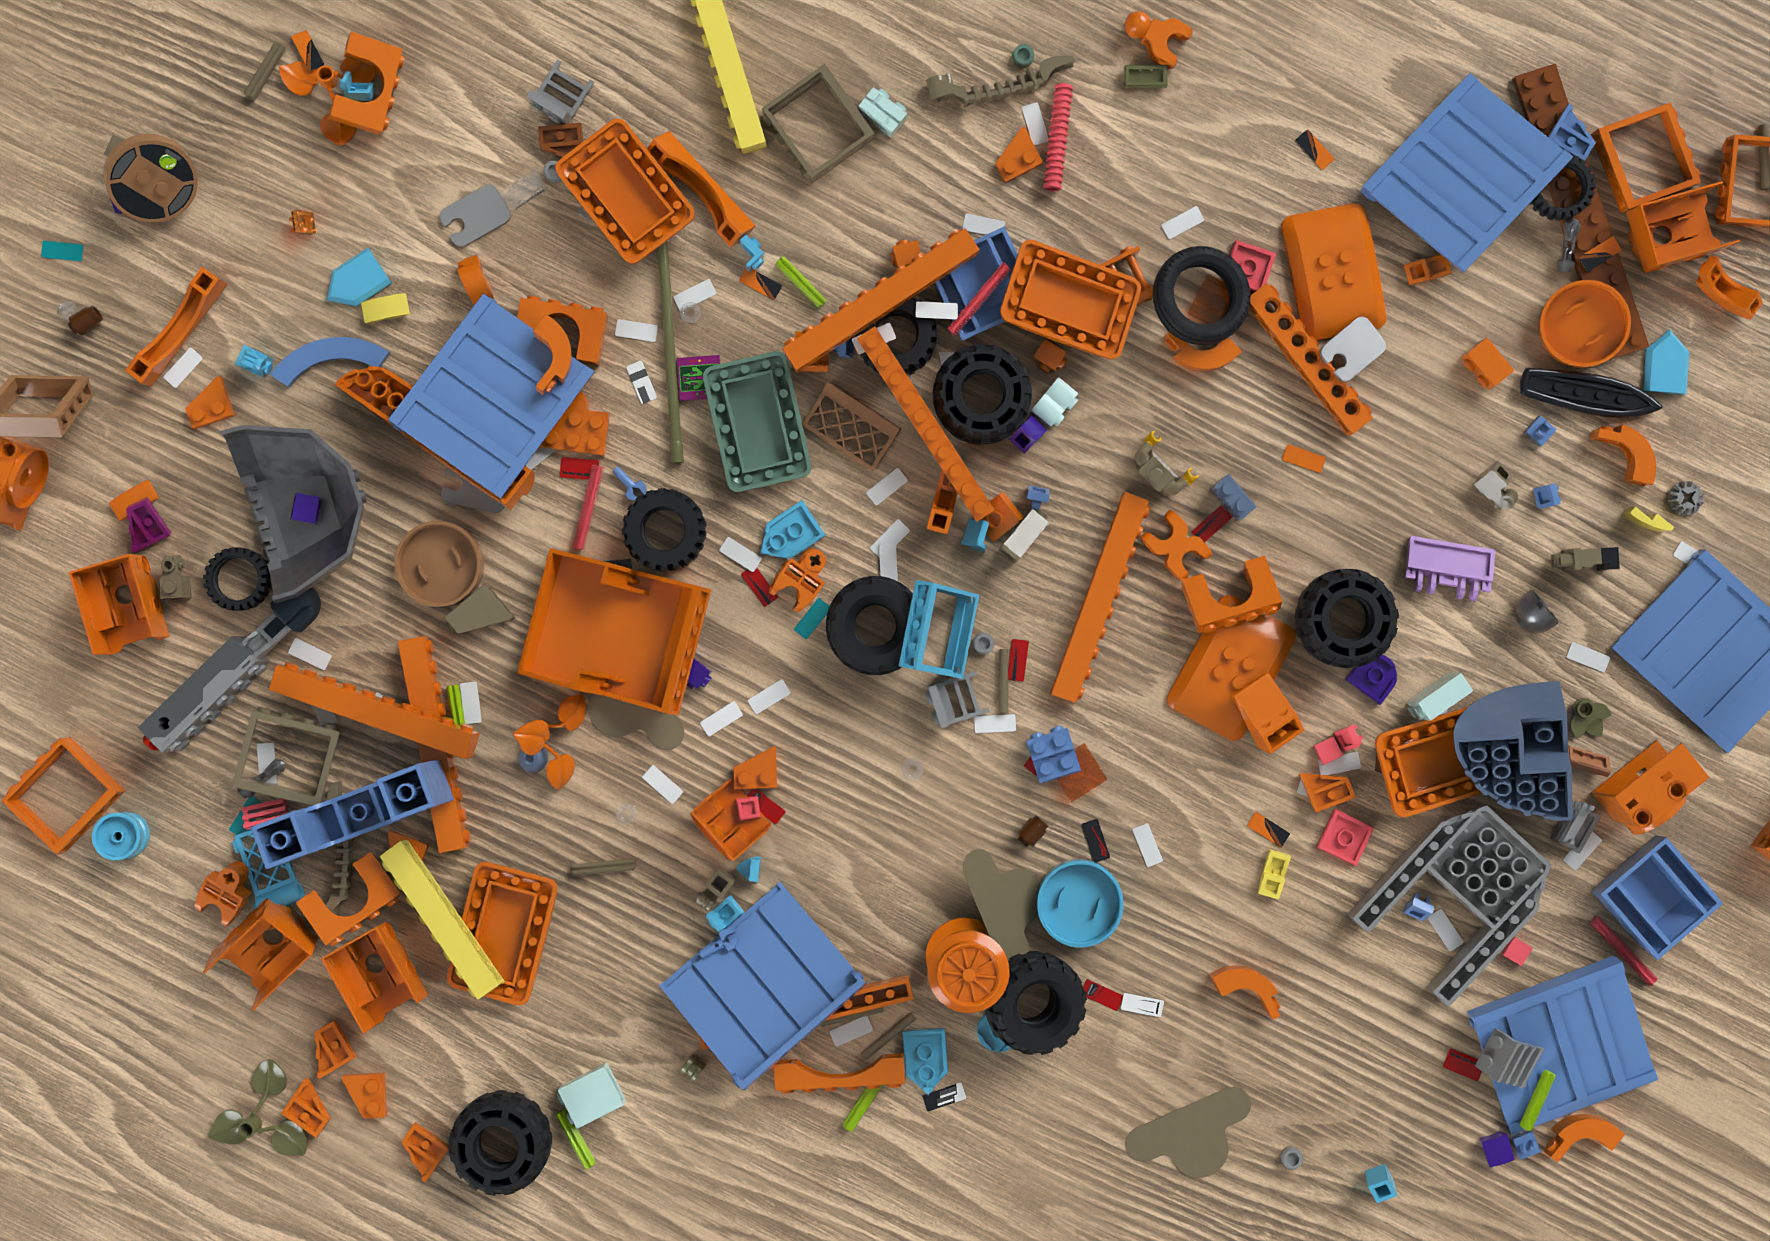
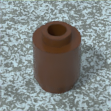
M86 306L69 317L70 322L68 326L73 333L84 335L99 326L103 317L95 306Z
M1036 815L1033 818L1030 817L1017 832L1020 835L1017 839L1026 847L1029 845L1034 847L1046 833L1045 830L1048 828V825Z

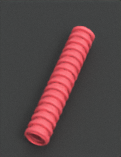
M1067 83L1056 84L1054 86L1056 91L1053 93L1055 98H1053L1054 104L1052 109L1054 111L1051 112L1053 116L1050 119L1052 124L1050 125L1051 131H1049V136L1051 137L1048 138L1050 144L1047 146L1049 151H1047L1048 157L1046 158L1048 164L1045 165L1047 170L1044 172L1046 177L1043 180L1045 182L1043 188L1053 192L1061 190L1062 186L1060 184L1063 182L1061 177H1063L1062 170H1064V166L1062 164L1065 163V159H1063L1066 156L1064 151L1066 150L1065 144H1067V139L1065 138L1068 137L1066 131L1069 129L1067 124L1070 121L1068 119L1070 117L1068 111L1071 110L1069 105L1072 103L1070 98L1073 95L1071 93L1073 86Z

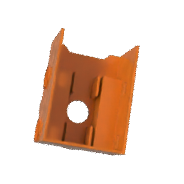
M1723 181L1640 204L1626 211L1630 224L1628 232L1629 246L1634 256L1641 262L1644 274L1722 251L1740 242L1739 239L1721 245L1720 240L1712 235L1704 208L1708 202L1706 192L1719 186ZM1663 226L1670 231L1671 238L1667 244L1661 245L1655 242L1653 232L1657 227Z
M0 436V523L13 527L16 530H22L30 505L39 497L46 483L49 472V458L43 448L9 436Z
M126 554L68 572L93 655H112L121 652L126 644L149 637H154L158 640L170 637L163 615V608L159 600L158 586L151 574L149 561L144 555ZM123 585L129 586L133 598L127 604L120 603L116 598L117 589Z
M1656 740L1594 789L1591 794L1613 821L1625 824L1632 834L1639 835L1657 828L1673 817L1685 804L1686 796L1710 777L1683 743H1680L1667 753L1658 740ZM1642 768H1645L1646 771L1640 776L1636 774Z
M730 778L714 793H711L693 808L690 815L712 845L724 857L733 862L760 839L772 824L761 812L760 818L739 821L736 799L747 798V795L742 789H734V780Z
M266 898L211 952L203 973L205 974L220 959L230 960L251 977L252 985L258 989L251 1009L254 1011L312 956L318 938L306 929L303 919L296 911L287 906L275 904L269 898ZM268 928L271 930L276 928L282 933L283 938L280 942L273 944L267 942L263 934Z
M388 922L376 926L321 958L363 1034L384 1021L386 1013L410 999H415L416 1003H419L429 995L413 963L409 960L404 945L396 937L394 929ZM372 954L380 955L384 962L383 970L378 973L371 972L366 965L368 957Z

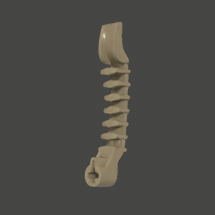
M1073 56L1047 58L1040 65L1038 79L1033 68L1029 67L1026 69L1029 82H1025L1023 74H1019L1016 76L1018 85H1014L1012 79H1008L1005 81L1007 88L1002 89L1001 82L999 81L994 84L995 90L990 91L989 84H984L982 86V93H979L977 85L972 86L971 91L967 92L965 86L953 84L951 74L936 75L928 78L926 82L933 103L954 99L964 104L965 108L970 104L991 103L993 100L999 99L1001 101L1006 97L1013 98L1018 94L1025 95L1032 90L1035 92L1040 87L1046 86L1049 78L1054 73L1074 67L1075 59Z
M342 781L331 783L327 800L342 795ZM355 838L344 841L343 846L336 847V853H343V858L335 859V865H342V870H335L334 877H341V882L332 883V889H337V894H331L329 901L325 905L332 913L338 916L339 906L345 900L351 898L349 892L352 887L351 876H353L352 864L354 863L353 852L355 851L353 840Z

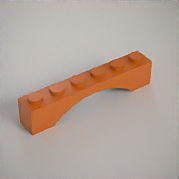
M670 131L652 140L647 150L664 171L679 178L698 194L712 215L716 232L730 247L740 243V239L751 233L756 225Z
M201 267L189 283L186 294L170 322L150 344L136 354L125 369V372L140 383L152 387L228 284L211 271Z
M904 1053L883 1054L867 1067L843 1074L818 1071L805 1065L798 1059L779 1060L774 1065L775 1091L789 1094L793 1093L794 1090L801 1089L803 1092L808 1093L814 1092L815 1089L824 1088V1091H835L837 1087H845L846 1090H856L858 1086H867L868 1089L880 1088V1085H888L890 1088L901 1087V1084H905L906 1081Z

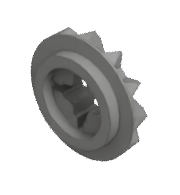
M1682 481L1675 484L1668 495V502L1672 510L1680 515H1691L1699 511L1700 506L1703 504L1702 497L1704 495L1699 489L1700 486L1690 481ZM1683 493H1684L1685 495H1686V494H1689V493H1692L1691 496H1690V498H1689V500L1691 501V503H1690V502H1684V503H1682V502H1683V499L1685 498V497L1683 496Z

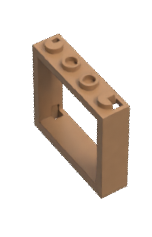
M11 375L0 388V436L63 437L93 396L89 377ZM19 396L64 397L51 414H5Z

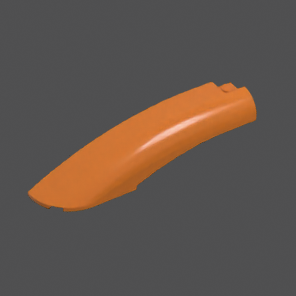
M368 366V368L361 370L354 369L343 375L334 384L394 430L396 429L388 419L413 387L393 372L376 366ZM396 430L444 466L510 510H512L523 494L528 495L533 486L534 472L525 466L502 499H500L406 432Z

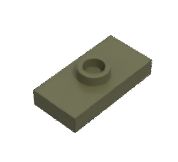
M1167 65L1124 66V89L1167 88L1168 86Z

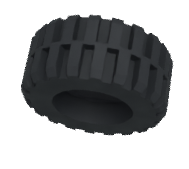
M914 297L855 335V337L860 336L874 326L877 328L883 319L890 316H902L909 319L916 329V341L907 352L894 354L905 373L909 375L914 374L919 368H923L926 362L930 360L937 341L935 319L916 317V302L923 301L920 299L916 300ZM866 352L859 354L867 366L872 367L873 371L879 373Z
M658 488V490H650L645 495L638 496L635 499L636 502L633 505L630 504L627 509L629 511L623 518L624 528H622V534L625 538L624 544L630 551L629 553L640 564L657 571H676L679 568L688 566V563L698 557V553L704 547L703 543L707 536L705 526L707 525L701 509L691 498L677 490ZM661 510L675 512L681 517L685 526V533L681 543L670 550L654 548L649 544L645 536L647 520L652 514Z

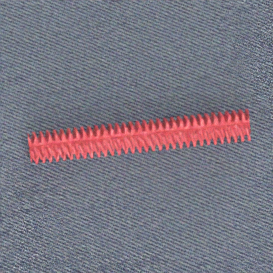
M1002 262L1003 264L997 268L994 274L976 293L975 297L960 312L957 319L948 326V331L953 336L959 333L958 330L961 331L960 328L963 329L961 326L964 327L963 324L966 325L965 322L969 321L968 318L971 319L970 316L973 317L972 314H975L974 312L978 310L977 307L980 308L979 305L983 304L982 301L985 302L987 300L986 297L989 298V293L992 294L991 291L994 292L997 288L996 285L999 286L998 283H1001L1000 281L1006 277L1005 274L1008 275L1007 272L1011 271L1004 262Z
M595 464L591 467V475H589L591 478H589L588 488H586L588 491H585L586 496H584L585 501H583L585 504H582L583 509L580 512L582 517H579L580 522L577 524V529L579 530H576L575 534L577 535H575V540H573L576 543L572 545V547L580 550L585 549L583 544H586L587 540L584 539H587L585 536H588L586 535L588 534L586 531H589L588 529L590 528L588 523L592 521L589 518H592L593 514L591 513H594L591 510L595 508L593 505H596L594 504L596 501L594 500H597L595 497H598L595 495H598L596 492H599L597 491L599 488L597 487H600L598 484H601L599 483L601 480L599 479H602L600 474H603L601 471H604L602 470L604 467Z
M1594 916L1589 924L1621 955L1622 959L1634 969L1633 971H1636L1635 973H1638L1637 975L1643 981L1645 980L1647 985L1653 986L1658 978L1650 969L1648 970V967L1646 968V965L1633 954L1632 950L1620 940L1619 936L1607 926L1600 916Z

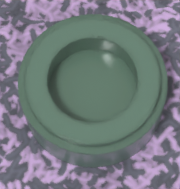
M1026 44L1017 46L1013 52V62L1021 68L1032 64L1034 59L1033 49Z

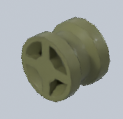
M692 1054L680 1072L687 1074L690 1080L694 1082L706 1064L699 1062L696 1056Z

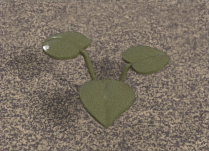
M271 1059L264 1060L257 1066L252 1075L253 1089L259 1093L264 1092V1096L250 1116L243 1120L242 1114L232 1109L223 1111L216 1118L208 1134L209 1138L221 1143L239 1144L252 1137L256 1132L261 1134L266 1131L276 1130L272 1135V1144L275 1150L284 1155H305L307 1136L304 1129L289 1119L284 1120L280 1127L275 1125L262 1128V1120L256 1116L267 1099L268 1094L278 1095L286 1088V1074L275 1061Z

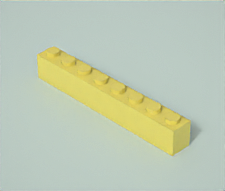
M690 0L692 7L697 6L699 12L695 17L698 27L703 26L705 34L701 35L705 48L709 47L711 54L708 55L711 68L716 67L718 73L714 75L717 87H722L724 95L720 97L724 109L728 108L730 115L727 116L730 129L735 128L737 134L733 136L736 148H741L743 154L766 148V140L722 0Z
M408 840L400 841L383 853L380 858L382 859L384 869L391 872L395 878V885L406 894L408 904L413 908L415 907L419 913V920L423 925L428 926L432 939L441 945L443 955L454 964L456 974L460 979H464L468 985L469 993L479 1000L504 983V979Z

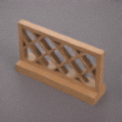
M827 382L823 392L802 423L803 427L872 472L902 429L832 382ZM825 396L833 400L835 409L823 411L821 402ZM837 403L840 404V405L843 406V407H842V408H838ZM848 409L851 411L853 421L841 423L839 410ZM835 411L838 424L826 426L824 414ZM821 414L823 427L815 429L808 424L813 416ZM855 415H857L861 419L856 420ZM866 421L869 423L871 432L859 435L856 422ZM853 423L856 436L844 438L842 425ZM839 426L841 439H830L827 428ZM873 427H875V428L878 429L879 431H875V432H874V431H873ZM824 429L825 435L818 430ZM884 433L890 438L885 445L877 446L874 434ZM871 435L874 447L862 450L859 437ZM857 438L859 451L850 452L847 450L845 440ZM842 441L843 446H841L837 442ZM883 448L880 454L878 455L877 449ZM875 450L876 460L872 466L864 461L863 452ZM860 453L861 458H859L855 454Z

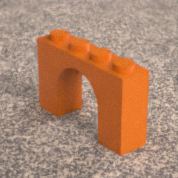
M351 31L348 35L343 56L372 67L380 77L381 92L379 97L371 102H358L335 94L328 119L380 135L383 130L386 131L389 123V118L386 117L387 111L392 109L394 97H391L392 90L397 89L399 77L396 76L397 70L402 68L405 56L401 55L403 49Z
M527 296V299L520 298L517 318L532 329H535L545 314L552 319L566 317L577 323L580 338L576 360L583 364L600 366L608 315L606 312H603L604 309L593 306L591 309H585L577 303H570L569 306L561 305V301L548 299V302H544L535 296Z
M1265 556L1244 561L1243 572L1248 582L1251 596L1245 603L1239 606L1228 607L1216 602L1210 594L1203 574L1182 579L1181 588L1197 633H1210L1218 627H1231L1237 624L1238 621H1251L1259 615H1272L1281 609L1282 599Z
M369 852L352 864L368 888L367 903L357 914L347 917L335 915L326 907L315 890L296 902L326 946L329 944L332 947L343 940V934L348 931L351 934L362 927L360 924L367 918L371 921L381 914L379 910L385 905L390 908L399 901L397 897L401 895L372 852Z

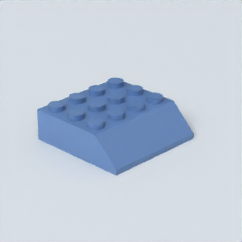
M1005 226L974 240L980 249L979 255L933 284L942 303L958 304L959 315L997 268L1003 264L1002 262L1011 269L1009 273L1007 272L1008 275L1005 274L1006 277L1000 281L1001 283H998L999 286L996 285L997 288L994 292L991 291L992 294L989 293V298L986 297L987 300L985 302L982 301L983 304L979 305L980 308L977 307L978 310L974 312L975 314H972L973 317L970 316L971 319L968 318L969 321L965 322L966 325L963 324L964 327L961 326L963 329L960 328L961 331L958 330L959 333L957 334L962 341L1005 322L1000 315V308L1018 255Z
M1655 835L1591 890L1631 938L1656 960H1659L1723 904L1668 838Z

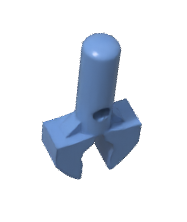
M620 467L614 468L613 473L627 487L625 495L629 500L636 501L635 499L637 498L634 495L633 487L640 489L644 495L646 494V485L641 480L633 482Z
M730 929L719 931L720 937L718 941L699 951L701 958H705L721 948L727 949L728 952L734 950L739 942L738 938L730 943L724 941L727 936L732 935L735 931Z

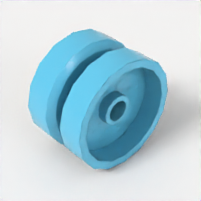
M133 812L110 813L102 817L95 824L92 832L94 848L102 857L110 860H123L141 854L147 847L150 839V828L146 820Z

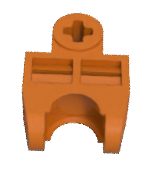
M810 548L803 553L798 562L788 556L777 571L771 583L769 593L774 596L780 589L783 590L787 586H793L797 591L795 599L797 601L792 609L797 613L803 610L816 597L825 584L824 581L817 577L826 564L825 555L817 549ZM817 555L818 563L811 564L812 561L809 558ZM788 567L791 568V569L794 570L796 573H798L799 576H797L796 574H794L793 572H791V571H790L789 569H787V568H788ZM804 578L810 583H812L815 587H812L810 584L805 582Z
M234 861L228 867L221 870L220 873L213 871L206 876L197 894L195 909L202 912L208 904H215L221 910V924L226 927L229 926L244 909L252 891L243 887L249 875V869L246 864L241 861Z

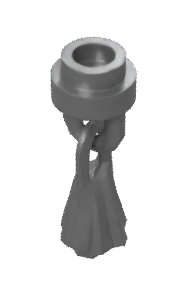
M1570 218L1563 224L1564 253L1562 260H1557L1558 271L1571 272L1572 268L1575 267V262L1571 261V255L1581 228V223L1576 218ZM1567 242H1571V248L1567 247Z
M275 758L264 772L251 779L265 782L270 777L284 772V761ZM237 788L239 794L245 799L255 795V792Z

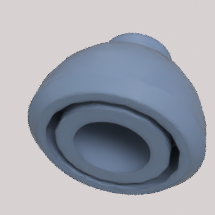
M544 747L535 755H528L520 749L518 753L519 765L527 772L541 771L548 762V753Z

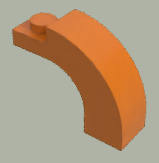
M1711 255L1701 265L1698 272L1700 276L1697 278L1696 283L1703 293L1722 308L1751 320L1763 304L1759 291L1742 286L1732 280L1723 270L1719 257Z
M545 314L533 330L534 337L544 343L553 355L551 366L536 385V391L543 396L546 392L550 393L557 384L556 379L563 384L565 383L572 365L569 339L563 328L547 314Z
M1170 332L1164 336L1167 347L1172 351L1176 350L1178 352L1172 359L1180 366L1191 371L1210 372L1218 370L1229 364L1242 352L1229 337L1210 350H1197Z
M1625 425L1614 428L1601 426L1599 429L1591 432L1590 439L1613 444L1624 452L1627 459V471L1624 482L1640 486L1654 484L1656 459L1651 445L1642 434Z
M941 470L926 529L948 534L958 493L943 470Z
M1232 965L1220 968L1209 974L1218 993L1222 997L1238 989H1250L1258 994L1268 1016L1272 1020L1280 1017L1278 1012L1280 1005L1275 997L1271 998L1278 991L1260 972L1249 967Z
M1576 1114L1562 1119L1550 1129L1557 1136L1549 1140L1544 1152L1558 1163L1568 1149L1576 1141L1583 1138L1596 1139L1606 1148L1613 1151L1625 1136V1133L1601 1117L1591 1114Z

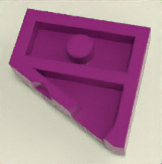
M148 497L127 507V518L130 523L129 534L132 539L131 550L133 553L170 536V529Z

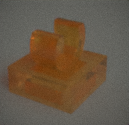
M291 211L292 217L289 218V221L293 222L292 233L316 234L314 212Z

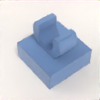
M854 337L833 351L838 352V356L845 359L853 358L854 344L852 339Z
M1538 416L1524 433L1538 446H1543L1557 429L1542 416Z
M1555 483L1533 489L1538 509L1560 504L1561 497L1559 498L1557 492L1559 488Z
M1028 485L1027 499L1032 500L1031 509L1040 510L1041 502L1048 503L1049 489Z
M1416 893L1412 896L1411 901L1405 905L1403 913L1424 921L1433 914L1434 906L1430 905L1429 897L1421 901L1419 900V893Z
M1525 1131L1510 1137L1520 1160L1541 1152L1533 1131Z

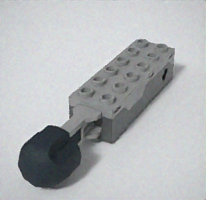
M310 588L299 597L279 603L272 601L270 607L274 612L254 632L247 637L231 636L138 727L145 735L143 743L150 750H160L162 753L185 749L190 743L188 740L193 735H199L205 729L204 725L209 720L213 721L220 715L221 712L219 710L224 705H230L236 699L235 695L240 690L243 691L252 683L250 680L255 675L259 676L267 669L265 665L270 660L266 656L291 630L303 632L317 618L321 608V599L317 592Z

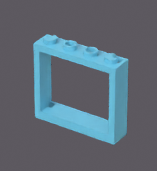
M916 580L899 666L963 679L979 594L932 582ZM936 592L958 597L944 668L922 664Z

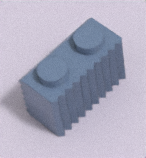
M1230 474L1224 476L1210 488V491H1213L1216 498H1219L1218 501L1224 504V508L1230 511L1229 514L1235 517V521L1243 519L1257 507Z

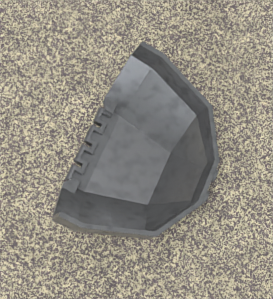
M240 425L221 431L241 482L247 486L244 489L248 502H258V504L250 506L255 523L264 522V525L256 527L261 544L268 542L271 544L263 547L267 562H269L267 566L274 592L272 599L275 603L299 597L353 557L364 512L363 503L367 502L364 490L358 489L357 482L361 481L357 469L352 470L351 464L311 429ZM295 493L322 498L317 525L290 520Z

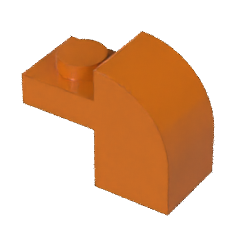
M474 255L457 262L458 274L473 305L477 303L483 294L494 299L491 285L483 272L479 257Z

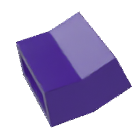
M295 493L290 520L317 525L322 498Z
M1500 1131L1480 1138L1490 1168L1515 1160L1506 1133Z

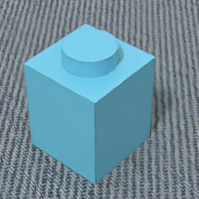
M1386 1164L1365 1171L1368 1188L1376 1203L1397 1196L1394 1179Z

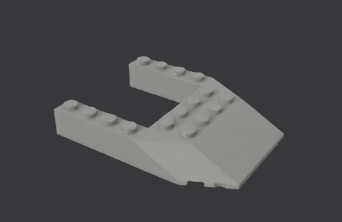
M1487 805L1439 822L1397 859L1347 915L1364 931L1369 933L1426 871L1484 923L1479 931L1426 987L1440 1001L1450 1007L1537 913L1540 905V896L1542 890L1544 891L1545 879L1549 874L1551 864Z

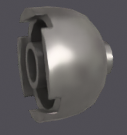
M1530 590L1519 599L1516 605V612L1519 618L1516 621L1524 630L1528 627L1533 632L1541 633L1546 632L1559 623L1552 611H1549L1546 607L1547 605L1534 591Z

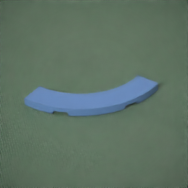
M325 338L306 344L293 351L275 367L270 375L286 386L291 387L304 372L316 364L332 360L349 359L370 366L381 367L390 355V352L376 344L357 338Z

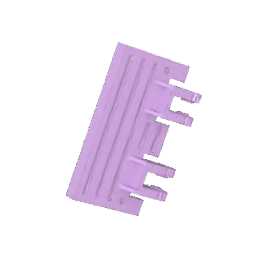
M1410 536L1407 545L1405 579L1414 580V591L1420 592L1423 586V576H1428L1427 593L1433 595L1436 587V578L1439 575L1438 584L1457 587V599H1463L1466 583H1470L1469 599L1475 602L1478 597L1479 582H1481L1480 591L1491 592L1495 550Z

